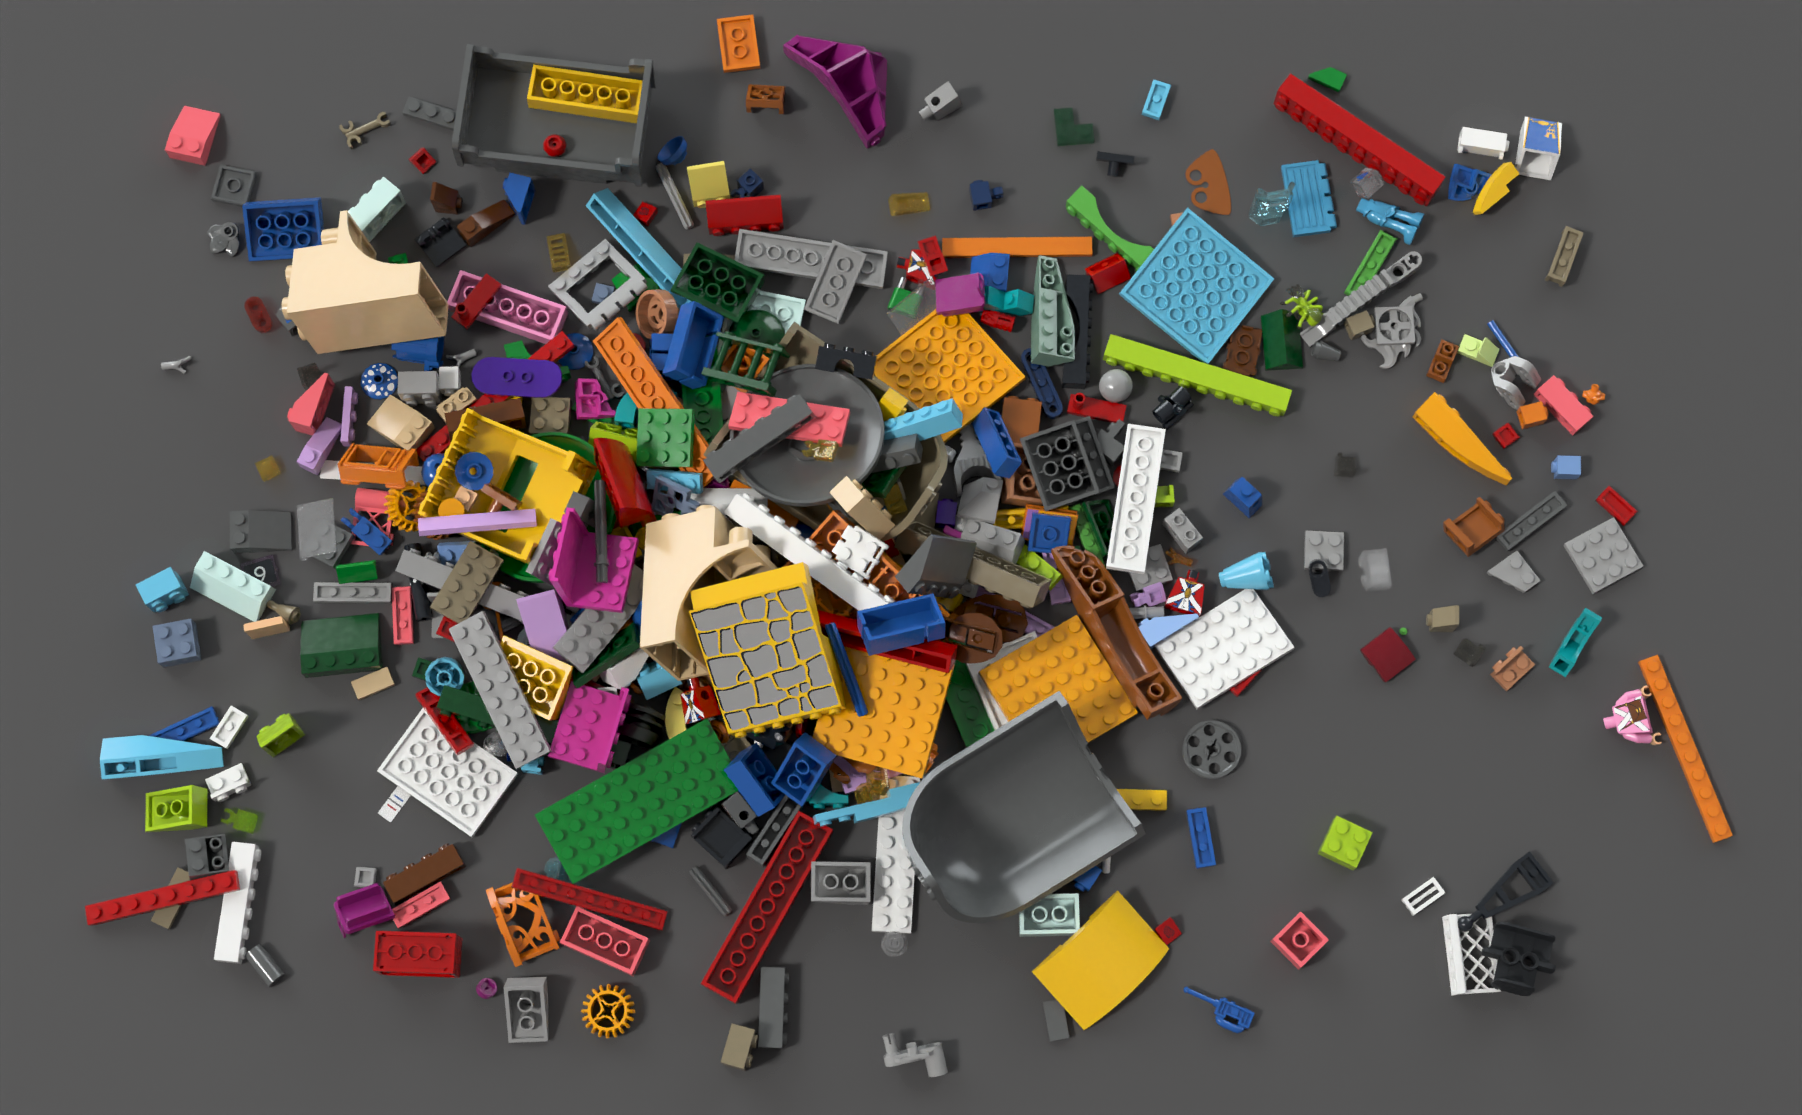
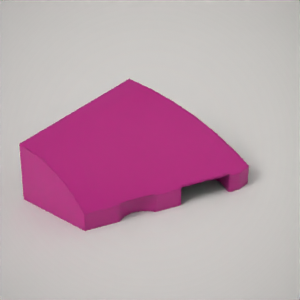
M578 378L575 382L577 419L615 417L616 412L611 409L607 402L608 398L601 391L598 380Z

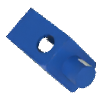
M1243 477L1237 479L1223 493L1248 518L1262 506V494Z

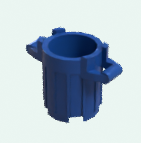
M445 336L392 343V350L396 351V354L392 357L401 361L425 364L424 371H433V368L443 366V361L441 360Z

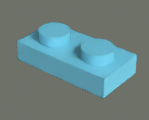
M1153 79L1141 115L1156 120L1160 119L1171 88L1170 84Z

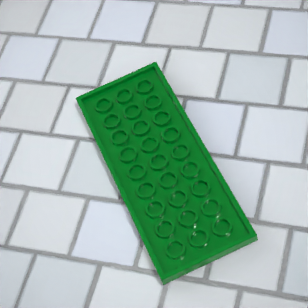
M705 719L545 808L534 816L569 879L574 884L732 795L738 789L724 771L731 760L708 719Z

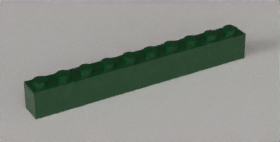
M444 685L437 704V710L440 711L441 715L447 717L455 715L459 717L458 720L470 723L471 720L477 722V726L488 729L489 726L496 728L481 696ZM534 714L548 744L551 746L559 721H550ZM618 740L617 745L613 744L612 752L614 754L610 768L617 769L626 763L631 748L630 743Z

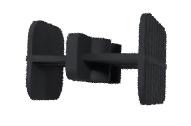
M1497 922L1493 927L1491 946L1484 947L1481 952L1482 956L1498 960L1491 986L1497 990L1515 995L1530 996L1535 991L1534 984L1537 971L1553 974L1556 970L1555 965L1549 964L1553 942L1556 937L1549 933L1509 922ZM1510 954L1513 957V962H1508L1504 955ZM1524 959H1529L1532 962V967H1527Z

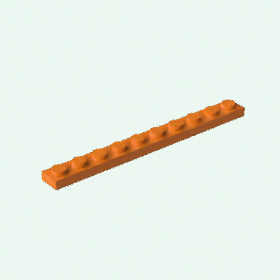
M1655 655L1639 661L1638 664L1712 842L1715 843L1732 837L1730 827L1659 656Z

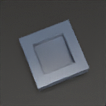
M596 283L592 303L600 304L615 291V287Z

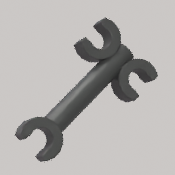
M594 356L596 362L594 365H589L586 360L585 366L593 371L603 393L608 398L607 402L615 398H622L624 396L623 392L615 393V389L620 387L619 383H615L610 389L599 369V359Z

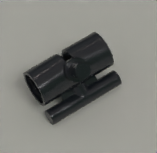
M1179 386L1169 396L1160 395L1158 397L1160 404L1152 413L1162 423V427L1168 430L1194 406L1192 401H1190L1192 397L1185 388Z

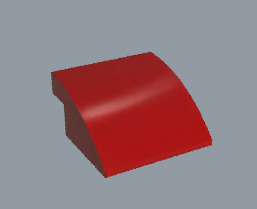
M595 438L594 461L598 467L601 479L606 482V492L620 528L637 522H641L642 527H645L647 523L657 521L628 446L614 439Z

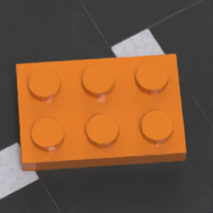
M753 14L717 19L724 73L760 69Z

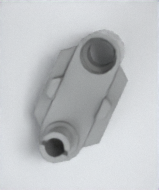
M895 1033L889 1034L891 1042H889L887 1034L882 1036L886 1053L883 1056L886 1067L925 1059L929 1077H937L948 1073L941 1042L918 1047L916 1042H910L906 1044L907 1049L900 1051L897 1048Z

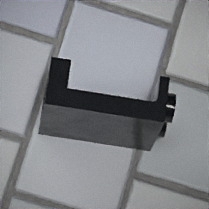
M719 807L716 809L712 808L705 815L706 819L702 824L698 822L693 827L691 836L717 862L727 869L753 840L724 814Z

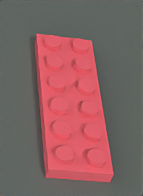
M737 392L728 427L738 431H742L745 428L749 429L755 425L754 423L759 418H765L770 415V412L775 407H781L786 404L788 399ZM807 403L816 417L786 437L788 439L842 447L850 417V409Z

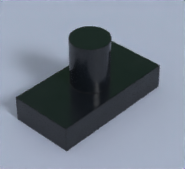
M1097 151L1096 161L1109 162L1107 175L1118 177L1120 164L1133 166L1135 156Z

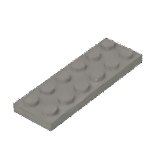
M634 564L623 613L585 609L552 648L577 670L584 673L636 611L642 600L644 572Z

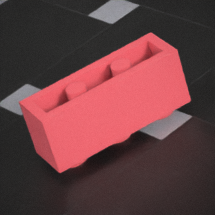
M1554 375L1534 393V396L1539 401H1542L1543 405L1546 406L1550 413L1572 436L1593 417L1591 410L1587 406H1583L1578 401L1577 395L1570 392L1565 387V383Z

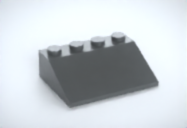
M931 534L895 577L907 593L918 595L933 593L935 597L952 599L959 594L960 589L965 583L977 543L973 540Z

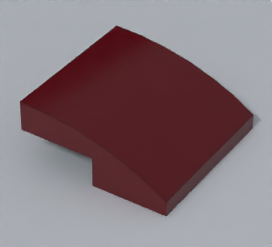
M1391 627L1360 649L1369 665L1375 668L1383 682L1389 681L1416 660Z

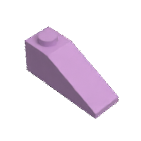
M326 417L302 450L297 460L298 465L318 475L341 433L342 424Z

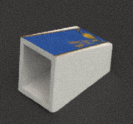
M1530 117L1524 118L1520 130L1515 168L1519 175L1545 180L1552 179L1560 156L1562 123Z

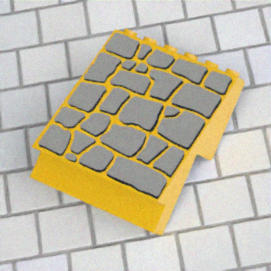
M801 562L690 591L694 609L689 611L728 734L735 736V738L746 737L749 732L754 731L755 734L766 731L765 728L773 727V729L784 727L785 723L799 724L806 718L811 720L822 718V714L829 713V715L841 713L842 709H846L836 657L829 638L822 634L807 564Z

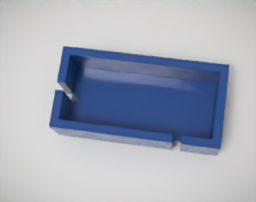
M696 301L681 305L662 374L676 381L679 380L680 383L691 389L706 386L707 378L701 373L704 367L711 368L718 342V337L715 333L720 332L724 316Z
M933 593L857 611V627L862 640L864 639V645L869 656L924 643V639H927L929 642L945 638V620Z

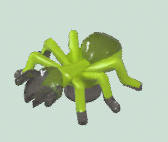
M1299 284L1286 289V292L1292 298L1280 302V305H1287L1292 301L1298 304L1286 314V317L1294 314L1295 318L1299 321L1298 329L1301 328L1302 323L1305 321L1313 327L1321 321L1323 315L1322 305H1312V303L1317 304L1318 297L1307 301L1311 290L1303 292V288Z

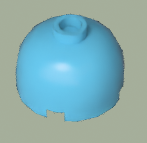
M438 658L426 670V685L437 696H441L444 685L460 690L465 677L463 667L453 658Z

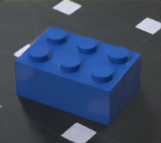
M804 733L792 745L771 784L800 806H803L813 797L837 755L810 735Z
M757 743L739 752L724 769L728 778L731 779L739 793L745 798L750 808L758 817L775 808L785 796L783 792L771 784L778 771Z

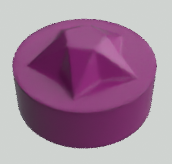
M490 978L482 979L476 986L477 994L483 999L492 998L497 992L496 982Z

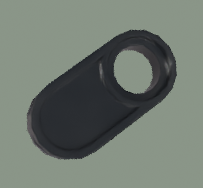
M1314 559L1308 566L1312 590L1316 596L1325 597L1331 591L1327 566L1323 560ZM1317 563L1323 566V571L1319 574L1312 571L1313 565Z

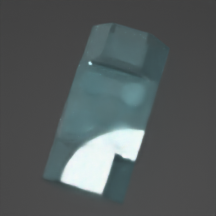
M1290 182L1287 189L1268 193L1262 188H1258L1248 214L1249 218L1260 226L1279 223L1283 214L1290 206L1295 183Z

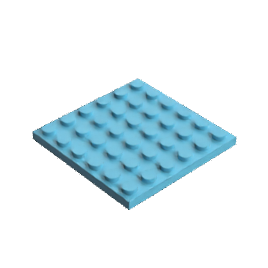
M1187 207L1119 295L1198 360L1209 364L1274 278Z

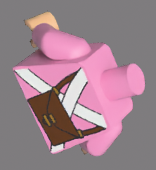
M1645 685L1640 690L1625 692L1616 701V705L1612 707L1614 716L1603 718L1605 728L1617 727L1618 734L1635 743L1661 744L1662 742H1656L1655 736H1661V734H1651L1653 731L1645 699L1652 694L1647 695L1644 693V690L1649 687Z

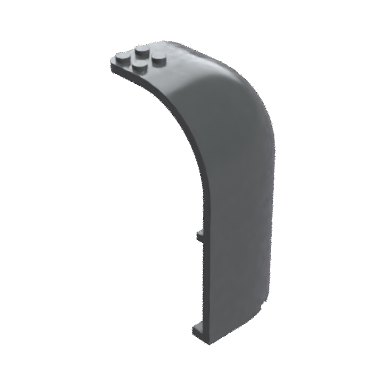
M1060 691L941 763L919 783L908 801L903 817L902 831L906 849L914 862L912 868L932 901L936 899L942 909L954 919L968 923H987L1015 915L1146 835L1141 822L1127 805L1111 780L1107 779L1094 753H1091L1087 746L1088 742L1077 723L1070 705Z

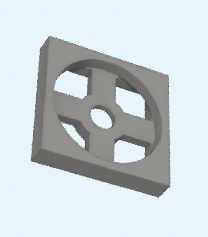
M1413 306L1374 308L1377 346L1415 344ZM1397 312L1406 314L1409 322H1400ZM1384 313H1389L1390 320L1388 323H1379L1380 317ZM1396 323L1398 328L1392 329L1391 324ZM1401 330H1409V335L1399 340V332ZM1380 331L1391 333V340L1385 338Z

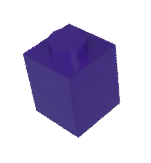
M952 499L938 501L935 527L945 528L947 525L954 529L957 502H953Z

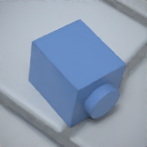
M1558 455L1551 463V472L1554 473V479H1578L1581 475V456Z

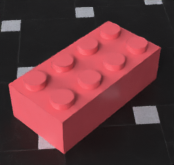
M577 906L560 940L562 945L633 977L650 942L649 938Z

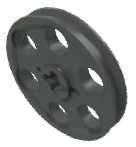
M1208 720L1196 724L1189 730L1183 741L1182 754L1187 767L1194 774L1205 779H1219L1228 775L1237 766L1241 756V743L1236 732L1230 726L1220 721ZM1209 725L1214 728L1215 731L1212 736L1204 733L1205 726ZM1225 733L1232 736V742L1229 744L1222 741V735ZM1189 738H1198L1199 745L1191 747L1188 743ZM1216 740L1214 749L1217 751V753L1213 752L1207 760L1209 750L1206 748L1211 747V745H1213L1214 741ZM1228 752L1233 753L1235 756V761L1232 763H1228L1224 759V755ZM1193 756L1201 758L1202 763L1200 766L1192 765L1191 758ZM1211 764L1219 766L1220 771L1218 774H1212L1209 771Z

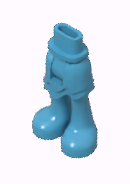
M1361 198L1356 211L1362 213L1363 217L1366 216L1372 223L1394 229L1403 234L1404 242L1407 245H1411L1424 217V214L1421 212L1410 213L1399 210L1400 207L1374 201L1373 199L1369 201ZM1396 217L1398 219L1408 222L1410 225L1404 224L1394 219Z

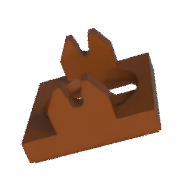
M748 85L746 96L747 113H751L752 107L779 108V114H784V86Z

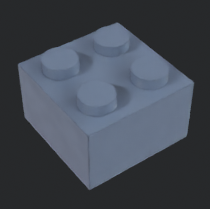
M192 619L152 626L157 661L163 668L201 660L197 626Z

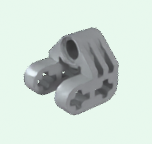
M1517 356L1497 362L1491 369L1494 386L1497 388L1500 396L1504 397L1508 405L1516 410L1523 406L1526 401L1519 388L1512 383L1516 378L1515 375L1518 374L1522 381L1531 388H1536L1542 380L1531 362Z

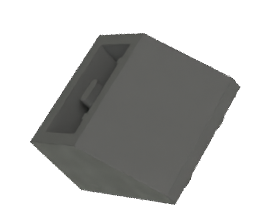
M225 834L185 839L190 881L229 871Z

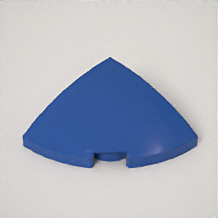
M1454 164L1449 183L1448 199L1464 201L1471 199V196L1476 193L1480 194L1483 186L1492 174L1460 164Z

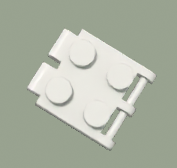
M848 525L841 536L846 542L838 540L832 552L837 555L835 559L841 561L862 577L869 579L872 569L876 564L878 565L880 562L879 558L889 546L860 526L856 525L853 527ZM881 546L882 548H881L880 551L878 552L877 556L874 557V555L876 554L877 550H878L879 547ZM872 562V564H871L870 567L868 568L867 572H864V571L866 570L867 566L869 565V563Z

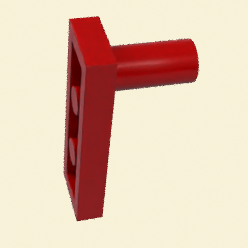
M486 273L463 303L456 305V311L451 318L467 330L502 287L501 283Z
M1076 393L1070 396L1067 414L1081 417L1090 416L1091 419L1116 423L1119 419L1121 421L1124 420L1127 405L1085 397L1083 393Z

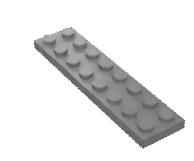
M739 229L735 261L754 270L816 279L831 243ZM849 246L868 254L855 285L883 289L888 251Z
M481 611L449 628L515 768L519 769L552 752L485 611Z

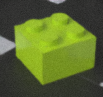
M1336 816L1329 827L1318 854L1354 871L1373 832Z

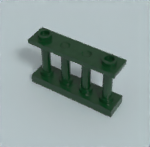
M725 331V333L717 332L716 336L723 341L715 365L711 369L704 367L701 374L709 381L775 397L777 390L771 385L770 381L779 357H790V354L784 350L785 347L776 343L773 346L736 337L735 334ZM730 345H738L739 349L731 370L727 373L722 372L721 368ZM746 349L756 350L747 375H744V377L739 376L737 373ZM763 352L772 354L764 378L760 381L755 380L754 376Z

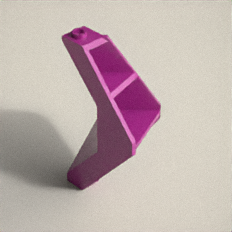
M798 34L785 43L783 50L786 56L812 72L840 104L867 149L871 146H876L881 141V138L885 136V127L887 126L885 121L887 60L879 52L870 51L864 46L799 36Z

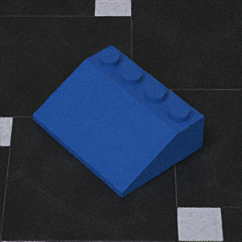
M321 197L246 202L242 205L249 261L292 259L294 249L322 245L323 212Z

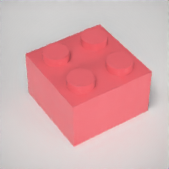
M1300 911L1270 942L1299 970L1329 939Z

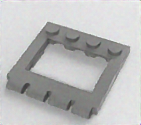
M606 239L548 285L557 298L589 330L593 328L595 331L606 323L605 317L610 320L620 311L619 305L624 308L634 300L633 293L638 296L648 288L646 279ZM611 259L615 266L630 279L587 313L568 294L570 288L585 280L584 277L588 273H593L597 270L600 263Z

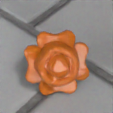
M1592 384L1591 389L1583 391L1582 397L1586 398L1588 403L1595 405L1600 400H1605L1606 394L1599 390V385Z

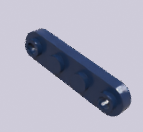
M1031 348L1023 351L1021 362L1039 402H1042L1041 407L1044 414L1051 419L1058 418L1062 414L1063 405L1046 367L1032 364L1027 360L1028 357H1031ZM1055 407L1056 411L1051 412L1049 409Z

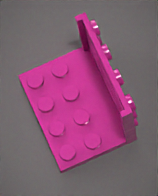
M567 507L566 513L562 515V530L557 536L558 548L553 554V569L549 571L550 582L568 607L623 613L639 543L638 538L607 534V559L610 563L607 566L608 583L598 584L596 582V567L594 566L596 562L595 533L588 532L575 508Z
M571 681L552 741V752L548 754V757L605 774L606 767L610 768L614 752H612L613 744L617 745L620 735L617 732L619 725H623L626 714H623V712H627L632 695L628 694L629 689L621 687L620 696L585 685L577 689Z

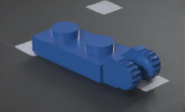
M350 508V514L360 521L355 526L345 517L341 521L381 556L392 544L393 540L366 517H362L353 508Z

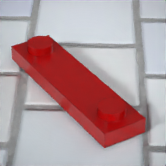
M428 687L416 693L415 697L457 756L474 747L473 741L454 715H451V717L441 715L440 711L437 710L440 696L432 693Z

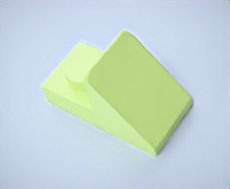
M1465 334L1457 353L1492 367L1499 348L1486 337L1481 341Z

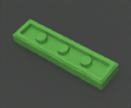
M1380 230L1344 294L1351 295V292L1358 290L1359 286H1363L1366 281L1371 280L1378 273L1397 240L1395 237Z

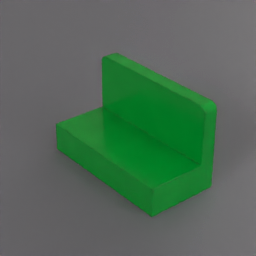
M376 560L336 566L339 584L378 579Z

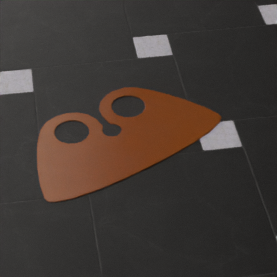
M1211 149L1197 158L1186 170V179L1190 184L1201 185L1203 182L1209 184L1207 188L1199 187L1194 189L1191 194V200L1196 207L1205 211L1229 215L1231 212V199L1226 175L1218 154L1214 149ZM1193 170L1200 171L1202 174L1201 179L1193 181L1190 178V172ZM1198 192H1204L1207 195V200L1199 203L1196 201L1195 195Z

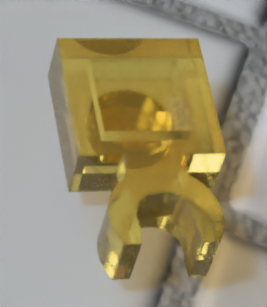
M819 439L818 443L814 444L808 440L805 441V445L810 447V449L802 450V453L805 457L813 456L815 460L833 462L839 445L837 441Z

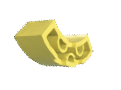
M674 687L666 706L665 724L669 739L687 730L680 696L683 691L677 687Z

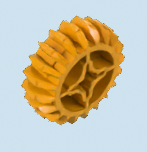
M412 480L406 482L404 489H389L390 495L384 497L388 502L383 505L388 507V510L384 513H389L390 516L387 520H393L392 526H398L400 531L405 529V532H411V530L415 532L419 530L416 529L417 522L407 520L405 517L408 515L415 517V515L411 514L416 510L413 507L417 503L415 499L420 497L422 492H425L426 487H420L419 482L414 483ZM404 491L410 492L413 496H404L402 493Z
M607 984V990L605 991L604 987L600 985L599 989L601 992L598 993L596 989H593L592 992L595 996L592 997L587 994L586 997L590 999V1002L583 1001V1005L588 1006V1009H582L581 1012L587 1013L588 1016H584L582 1020H589L590 1022L585 1025L586 1028L594 1026L591 1033L594 1034L599 1030L598 1037L600 1038L604 1032H606L605 1036L607 1039L610 1038V1032L616 1038L618 1037L617 1030L624 1034L625 1031L622 1027L625 1026L628 1029L631 1027L626 1023L627 1020L634 1021V1018L630 1017L629 1014H634L635 1010L629 1009V1007L635 1004L634 1002H627L631 995L623 997L626 990L622 989L618 993L619 986L617 985L613 991L610 984ZM613 995L620 998V1000L608 1004L603 999V996ZM596 1001H598L601 1010L593 1018V1007ZM603 1003L606 1007H613L611 1013L614 1017V1020L609 1015L604 1016L606 1010ZM624 1005V1016L619 1022L616 1012ZM609 1019L614 1026L605 1028L597 1023Z

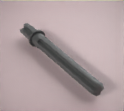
M595 480L596 562L594 566L596 567V582L602 584L608 583L607 566L610 565L607 559L606 482L604 480Z

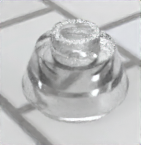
M493 732L485 738L483 743L485 751L498 757L506 754L507 750L498 732Z
M890 931L882 937L881 947L886 955L899 957L907 950L908 940L903 933Z

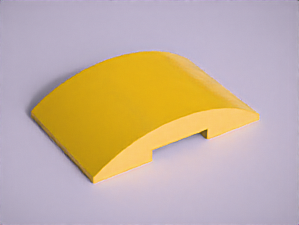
M1116 891L1077 932L1063 945H1059L1032 971L1083 1030L1100 1020L1124 1000L1151 973L1169 950L1168 946L1119 891Z

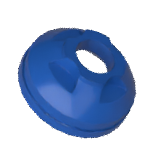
M677 136L667 142L658 154V161L663 165L674 166L681 163L687 154V142L684 137Z

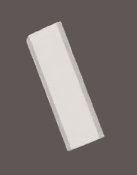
M703 488L701 494L691 493V499L699 502L700 506H715L724 516L726 515L724 513L737 493H748L754 498L753 501L756 504H763L766 507L768 505V498L759 494L753 488Z

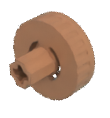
M658 289L643 292L636 305V321L641 333L651 339L652 333L673 334L680 309L677 307L672 294L666 290Z

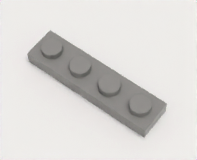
M314 582L313 602L391 603L392 583L339 584L335 582Z

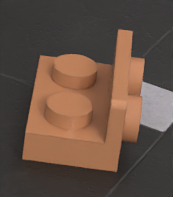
M1522 646L1518 649L1513 647L1506 654L1508 658L1504 662L1499 660L1492 667L1494 671L1490 675L1505 691L1510 689L1535 665L1522 651L1524 649Z

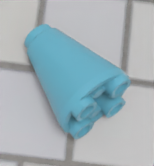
M1258 552L1223 569V572H1219L1222 587L1268 590L1274 587L1273 579L1269 572L1271 570L1270 562L1267 559L1266 552Z

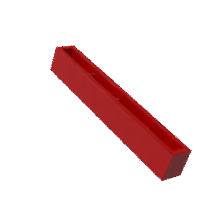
M817 610L823 635L828 637L825 626L834 622L844 647L867 652L864 639L862 640L857 627L856 619ZM924 639V643L875 655L949 673L956 661L958 645L938 640L928 642L927 639Z

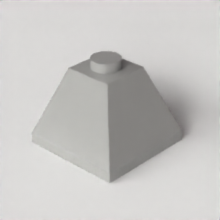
M983 477L964 485L957 517L995 524L1003 480Z

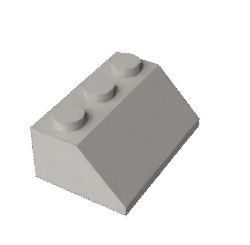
M967 519L961 534V539L973 540L977 543V548L1014 564L1017 563L1025 544L1021 533L972 519Z

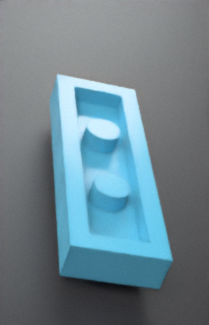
M651 468L646 470L647 489H654L656 477L661 475L691 489V493L701 494L703 492V473ZM664 485L661 490L668 491V487Z

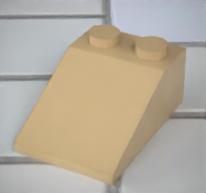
M389 395L367 423L368 426L398 448H401V450L417 449L435 429L432 421L392 395Z

